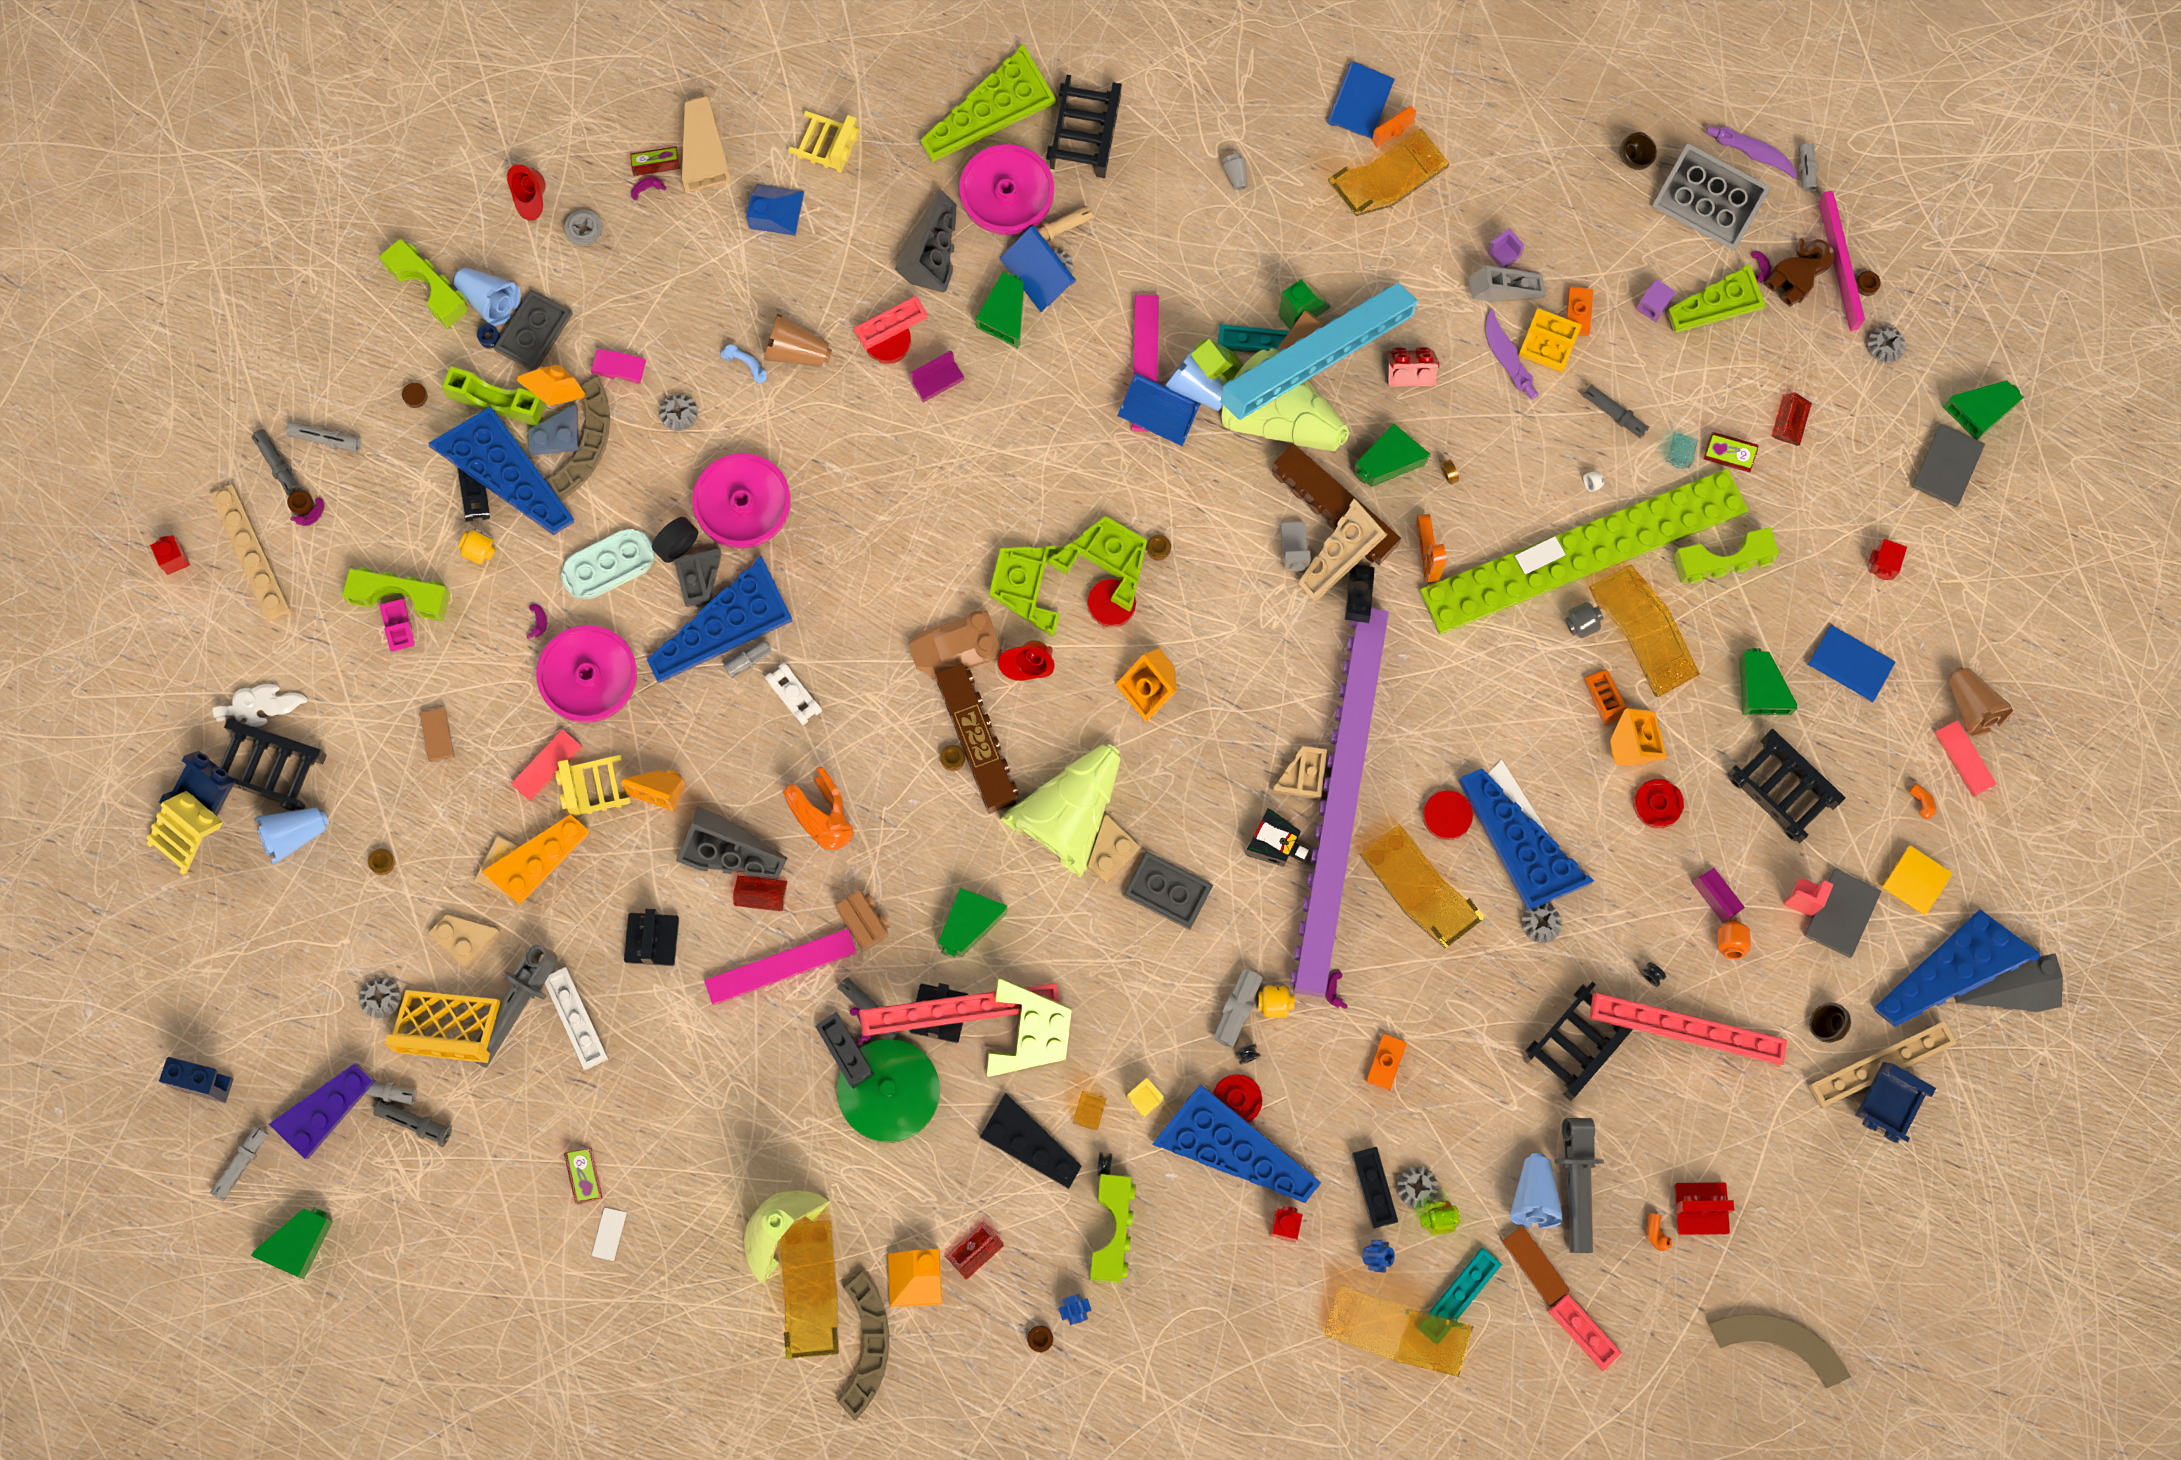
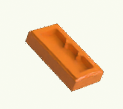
M1409 106L1374 130L1372 142L1378 147L1391 137L1396 138L1400 136L1406 127L1414 123L1417 111L1412 106Z
M1570 287L1568 290L1566 319L1582 325L1578 335L1589 336L1593 289Z
M1383 1034L1366 1083L1390 1091L1407 1042Z

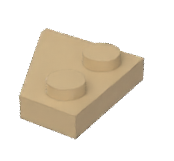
M1302 746L1292 763H1290L1285 773L1274 786L1273 793L1321 799L1327 749Z
M1106 815L1094 845L1088 868L1106 884L1141 850V847Z
M445 915L428 934L467 968L500 932L493 927Z

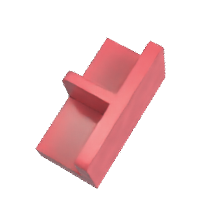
M1800 878L1796 882L1791 896L1785 900L1784 905L1812 917L1825 906L1833 884L1824 880L1817 885Z

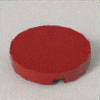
M906 329L867 349L868 355L872 359L884 364L896 363L902 360L911 347L910 331Z
M1102 580L1094 585L1089 592L1087 601L1089 614L1094 621L1102 626H1122L1134 615L1136 608L1135 597L1130 612L1111 601L1122 580Z
M1652 779L1645 782L1637 790L1633 799L1634 810L1637 817L1645 825L1652 828H1666L1673 825L1680 818L1684 810V798L1680 789L1669 783L1670 781Z
M1446 790L1437 792L1429 798L1424 807L1423 820L1430 834L1438 839L1454 840L1460 838L1468 831L1473 820V810L1466 797L1458 792Z
M1245 1075L1226 1076L1217 1083L1213 1091L1216 1097L1248 1123L1258 1116L1262 1108L1263 1100L1260 1087L1253 1079Z

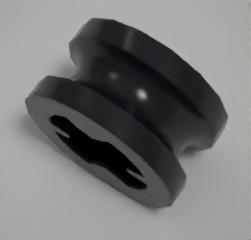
M1652 962L1647 964V969L1641 971L1642 976L1655 987L1660 985V980H1665L1666 978L1663 970Z
M1256 1044L1235 1052V1055L1240 1057V1065L1261 1057L1260 1053L1256 1052Z
M1099 1152L1098 1176L1102 1173L1110 1175L1112 1153L1105 1156L1103 1152Z

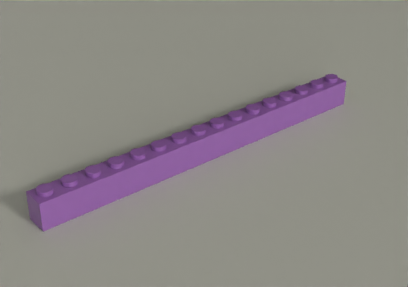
M1371 608L1369 623L1351 621V628H1355L1354 637L1349 636L1347 651H1351L1350 660L1345 659L1343 674H1347L1346 683L1341 682L1339 697L1343 698L1342 706H1337L1335 720L1339 721L1338 730L1333 729L1331 744H1335L1334 753H1329L1327 768H1331L1330 777L1325 776L1323 791L1327 792L1326 801L1321 800L1319 815L1323 816L1322 825L1317 824L1315 839H1319L1318 849L1313 848L1311 863H1315L1314 873L1309 872L1307 887H1310L1311 891L1310 897L1305 896L1302 911L1307 912L1306 920L1301 921L1298 935L1303 936L1301 946L1297 945L1294 960L1299 962L1297 970H1292L1290 985H1294L1293 993L1323 998L1326 994L1389 611Z

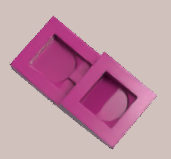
M597 349L591 373L613 380L615 377L639 384L642 379L646 359L620 352Z
M405 599L379 605L390 652L415 646Z

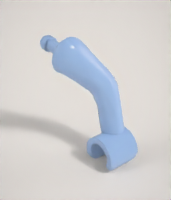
M734 345L724 347L721 352L722 358L732 361L735 357L744 361L749 366L756 382L762 383L767 379L766 371L754 356L738 350Z

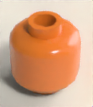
M1738 920L1727 921L1717 931L1719 952L1728 959L1743 958L1751 949L1750 929Z

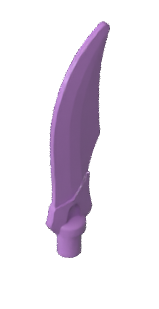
M1709 125L1706 134L1716 137V140L1721 145L1740 149L1752 160L1771 165L1784 171L1792 178H1797L1792 163L1773 146L1736 133L1729 127H1721L1719 129Z
M1491 309L1486 322V334L1490 348L1513 379L1516 389L1525 391L1532 400L1538 396V392L1533 387V376L1520 363L1517 348L1503 332L1496 319L1494 310Z

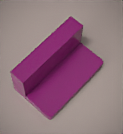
M948 351L910 373L911 385L924 403L964 381V376L954 361L953 352Z
M1715 868L1701 875L1692 883L1722 923H1725L1745 908Z

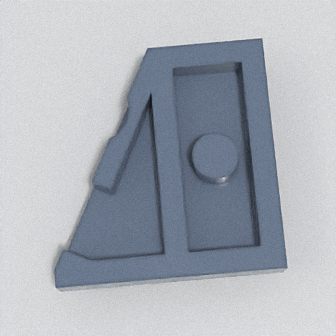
M576 405L568 407L529 429V452L531 456L579 451L578 408Z

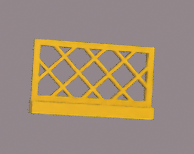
M406 990L393 1034H387L385 1045L395 1053L488 1063L490 1053L487 1051L500 1001L490 998ZM412 998L421 999L423 1005L411 1012L409 1007ZM438 1001H443L446 1007L434 1015L430 1007ZM461 1003H466L469 1009L457 1017L453 1009ZM485 1005L491 1006L489 1014L480 1019L476 1011ZM427 1010L431 1018L419 1025L415 1017ZM450 1012L454 1020L442 1028L438 1020ZM473 1014L477 1022L465 1030L461 1022ZM412 1020L416 1028L408 1034H401L404 1025ZM435 1023L439 1031L430 1037L426 1036L423 1030ZM458 1025L462 1033L454 1039H449L446 1033ZM481 1027L483 1030L481 1042L472 1041L469 1035Z

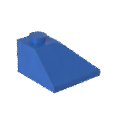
M757 184L751 194L746 216L749 229L796 236L804 191Z

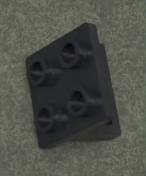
M645 909V913H629L624 962L629 964L674 966L679 917L677 915L658 914L656 909Z
M939 983L938 987L920 984L916 1002L969 994L950 990L949 985ZM963 1022L912 1029L909 1032L915 1035L958 1043Z

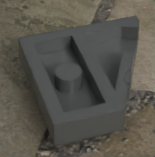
M720 548L674 559L686 607L710 602L722 556Z

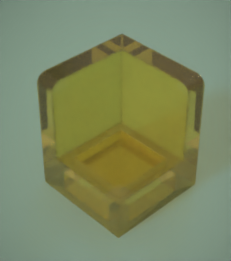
M1082 1091L1073 1124L1098 1130L1107 1098Z

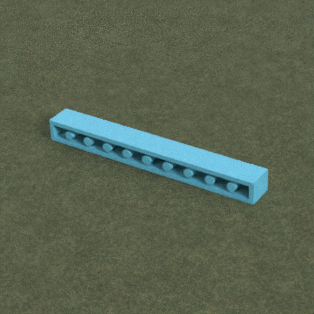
M1399 283L1390 288H1385L1377 296L1368 298L1360 306L1351 308L1343 316L1334 318L1322 328H1317L1311 335L1300 338L1289 348H1283L1272 358L1263 360L1258 366L1246 370L1238 378L1227 381L1222 388L1220 402L1237 419L1245 418L1413 317L1418 300Z

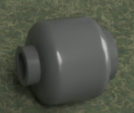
M1588 602L1570 609L1568 617L1565 618L1573 636L1577 635L1579 638H1585L1598 632L1601 629L1600 621L1604 620L1599 607L1594 608Z

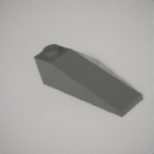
M942 190L936 193L901 251L895 270L910 284L939 292L947 290L953 274L950 255L954 252V245L951 244L952 232L955 231L957 204Z
M697 807L676 861L701 871L718 869L728 874L736 871L745 872L748 876L778 879L787 857L724 817Z
M2056 953L2040 956L2039 959L2033 962L2031 960L2019 965V968L2012 972L2008 970L1996 976L1995 980L1961 996L1956 995L1954 996L1956 1003L1983 1007H2001L2009 1010H2027V1012L2035 1013L2062 1007L2063 976Z

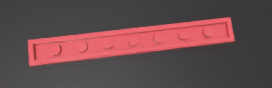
M1057 983L1025 987L1029 991L1060 1003ZM996 991L863 1009L859 1010L862 1035L869 1036L1020 1014L1021 1004L996 1002Z
M1600 993L1593 994L1589 1019L1777 1065L1784 1064L1787 1039Z

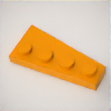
M570 814L484 869L482 873L520 906L590 832Z

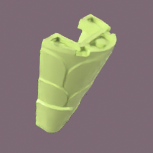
M1271 348L1270 351L1264 349L1259 351L1242 366L1234 379L1241 376L1246 370L1255 368L1263 360L1277 355L1279 351ZM1306 380L1241 420L1237 419L1224 405L1222 408V424L1231 431L1292 442L1297 446L1335 452L1340 445L1347 441L1349 436L1347 425L1326 398L1319 395L1309 380Z
M1110 744L1098 746L1065 767L1064 772L1038 787L1037 791L1008 809L1000 821L1018 834L1022 832L1028 834L1060 857V864L1081 878L1084 871L1087 870L1094 843L1101 828L1106 805L1111 800L1121 763V758L1118 756L1120 752Z
M801 1190L781 1192L767 1199L752 1215L745 1230V1256L751 1271L762 1284L780 1264L773 1258L778 1241L795 1221L806 1216L814 1222L830 1203L826 1198L816 1193Z

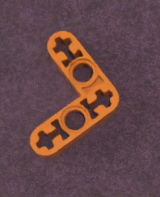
M1430 514L1417 515L1416 526L1424 578L1426 583L1437 582L1440 580L1446 565L1444 544H1435Z

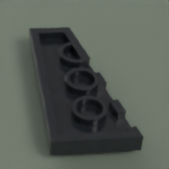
M1004 1094L983 1130L980 1139L1069 1190L1082 1166L1008 1094Z

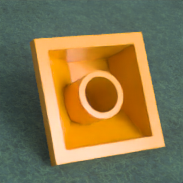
M559 365L540 368L520 375L517 378L520 384L548 406L585 397V392L575 378Z
M1160 648L1143 654L1115 684L1145 722L1149 721L1177 691L1175 666Z
M1625 709L1610 740L1611 755L1615 764L1633 766L1667 759L1656 712Z
M660 770L624 778L621 782L628 796L675 812L685 787L683 778H680L681 775L672 770H667V772Z
M939 1249L911 1250L888 1254L890 1307L942 1304Z

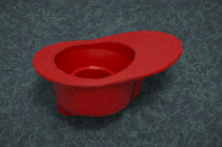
M515 164L507 173V182L513 201L522 218L534 221L540 217L543 210L542 195L546 189V183L542 174L533 167L528 168L522 164Z
M1032 640L1026 642L1021 647L1008 649L999 657V669L1003 675L1015 681L1048 677L1055 668L1052 658V646Z

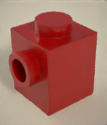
M173 535L163 536L157 539L156 543L150 545L159 567L167 575L190 566L182 545Z
M1883 539L1877 546V549H1874L1870 555L1869 563L1872 564L1870 573L1876 574V577L1882 580H1893L1900 573L1907 546Z
M1283 1205L1282 1209L1277 1208L1274 1214L1270 1237L1295 1243L1298 1240L1303 1214L1297 1213L1298 1209L1291 1206Z

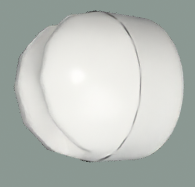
M1597 471L1585 474L1583 482L1589 492H1594L1602 488L1604 485V480H1601L1603 475Z

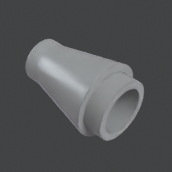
M1240 153L1225 157L1223 159V168L1232 182L1234 190L1239 191L1247 188L1245 158H1242Z

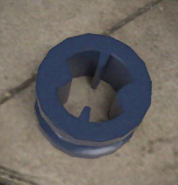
M485 324L478 329L477 338L481 346L490 349L495 346L500 338V334L495 326ZM488 332L491 335L492 332L493 338L491 340L486 338L485 340L484 335Z

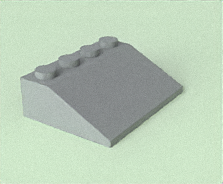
M1687 143L1652 207L1735 251L1771 187Z

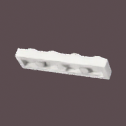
M565 967L550 974L545 981V985L583 1069L587 1070L608 1060L568 969Z

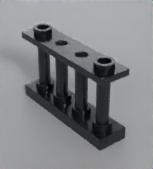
M1066 75L1065 83H1061L1059 89V97H1062L1053 146L1048 145L1046 159L1050 160V169L1055 170L1056 160L1061 159L1091 164L1092 167L1096 168V177H1106L1121 99V83L1113 82L1111 91L1100 92L1071 87V75ZM1069 96L1105 102V105H1108L1107 112L1097 113L1067 108ZM1069 117L1098 122L1104 126L1103 133L1093 134L1063 129L1064 119ZM1065 138L1097 144L1096 146L1100 147L1099 154L1089 155L1059 150L1060 140Z
M227 719L224 728L230 733L232 739L219 768L227 773L229 772L238 748L245 739L253 741L255 746L241 780L233 778L236 781L233 787L279 802L282 808L290 811H295V808L305 809L306 806L297 799L310 766L314 765L315 762L323 765L327 755L321 749ZM271 747L277 749L276 753L278 755L264 788L250 784L264 750ZM295 755L300 757L301 763L287 796L274 792L287 758Z
M1772 728L1760 741L1764 748L1742 770L1735 765L1727 775L1735 787L1742 788L1785 829L1784 832L1788 838L1800 844L1809 836L1804 828L1825 807H1830L1834 810L1846 797ZM1770 755H1775L1781 761L1782 766L1759 787L1749 776ZM1789 772H1793L1800 779V783L1777 805L1767 794ZM1807 790H1812L1818 796V801L1795 822L1786 811Z
M1593 981L1587 987L1582 984L1574 994L1577 999L1539 1043L1534 1040L1525 1050L1528 1056L1524 1061L1527 1064L1535 1056L1565 1082L1564 1086L1568 1089L1563 1095L1570 1101L1578 1095L1633 1030L1611 1024L1616 1033L1610 1039L1607 1036L1604 1038L1574 1012L1582 1001L1591 1007L1593 995L1590 991L1596 986ZM1566 1019L1598 1045L1596 1048L1600 1051L1594 1058L1591 1055L1588 1057L1558 1031V1028ZM1550 1038L1582 1064L1580 1067L1584 1070L1578 1077L1567 1072L1541 1049Z

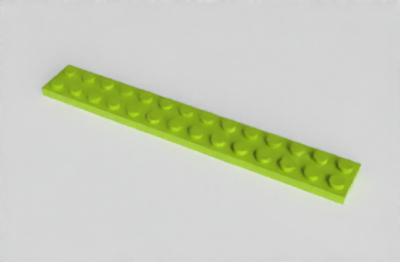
M1727 468L1554 536L1566 555L1527 574L1522 570L1515 555L1544 541L1420 589L1419 593L1438 634L1441 635L1747 514L1749 510Z

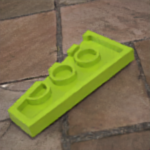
M1748 264L1738 272L1726 276L1722 281L1708 286L1704 291L1692 295L1669 308L1667 315L1674 333H1679L1763 310L1766 304L1751 265Z

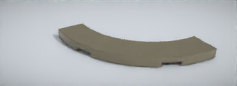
M598 376L580 385L585 392V397L582 398L586 422L582 439L578 446L579 451L561 470L546 479L560 501L570 496L586 482L598 466L607 446L610 432V409L604 387Z
M863 1270L843 1287L855 1304L863 1330V1349L860 1366L851 1385L837 1401L854 1421L866 1410L881 1385L888 1363L890 1348L889 1325L883 1302L872 1281Z
M1746 1314L1720 1319L1708 1324L1720 1348L1739 1342L1761 1341L1792 1351L1804 1359L1816 1372L1825 1388L1834 1386L1851 1377L1843 1362L1824 1341L1804 1327L1791 1321L1768 1315Z

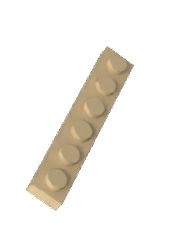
M233 484L211 493V499L266 620L269 622L291 612Z
M1943 1021L1809 1085L1820 1108H1824L1870 1086L1883 1062L1892 1063L1905 1069L1956 1045L1957 1042L1946 1022Z

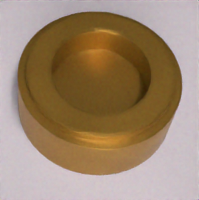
M1448 459L1442 462L1441 468L1449 484L1458 482L1459 475L1452 460Z
M1154 535L1148 540L1147 553L1152 559L1164 560L1169 556L1171 543L1167 537Z
M956 745L945 747L940 754L942 766L949 771H957L962 768L965 763L964 751Z
M377 849L370 854L368 865L375 874L386 875L393 870L395 859L388 850Z

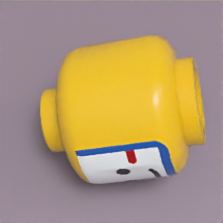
M475 528L470 532L465 531L457 547L461 549L460 554L462 557L479 565L485 559L490 561L496 550V547L492 546L494 543L493 537Z

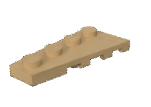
M1353 499L1346 515L1341 517L1337 523L1338 527L1332 536L1328 537L1324 543V548L1318 557L1314 558L1298 582L1316 602L1388 535L1356 499Z

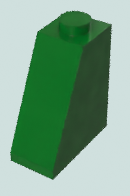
M1002 272L976 317L977 329L1016 348H1019L1021 343L1024 282L1020 277L1012 273Z
M1301 279L1282 292L1278 316L1291 330L1305 310L1317 317L1331 306L1317 288Z
M2006 380L1953 395L1943 408L1974 439L1978 440L2013 410L2024 397L2015 385H2011Z
M1393 424L1358 460L1353 472L1360 482L1367 483L1373 487L1425 466L1430 453L1397 425Z
M1760 648L1747 649L1739 658L1742 715H1792L1797 710V702L1770 652L1762 651Z
M960 888L938 941V948L942 949L941 953L955 958L956 955L963 957L1006 915L1008 911L1007 905Z
M313 1207L312 1211L303 1208L256 1248L251 1256L298 1278L305 1279L333 1221L326 1219L328 1213Z

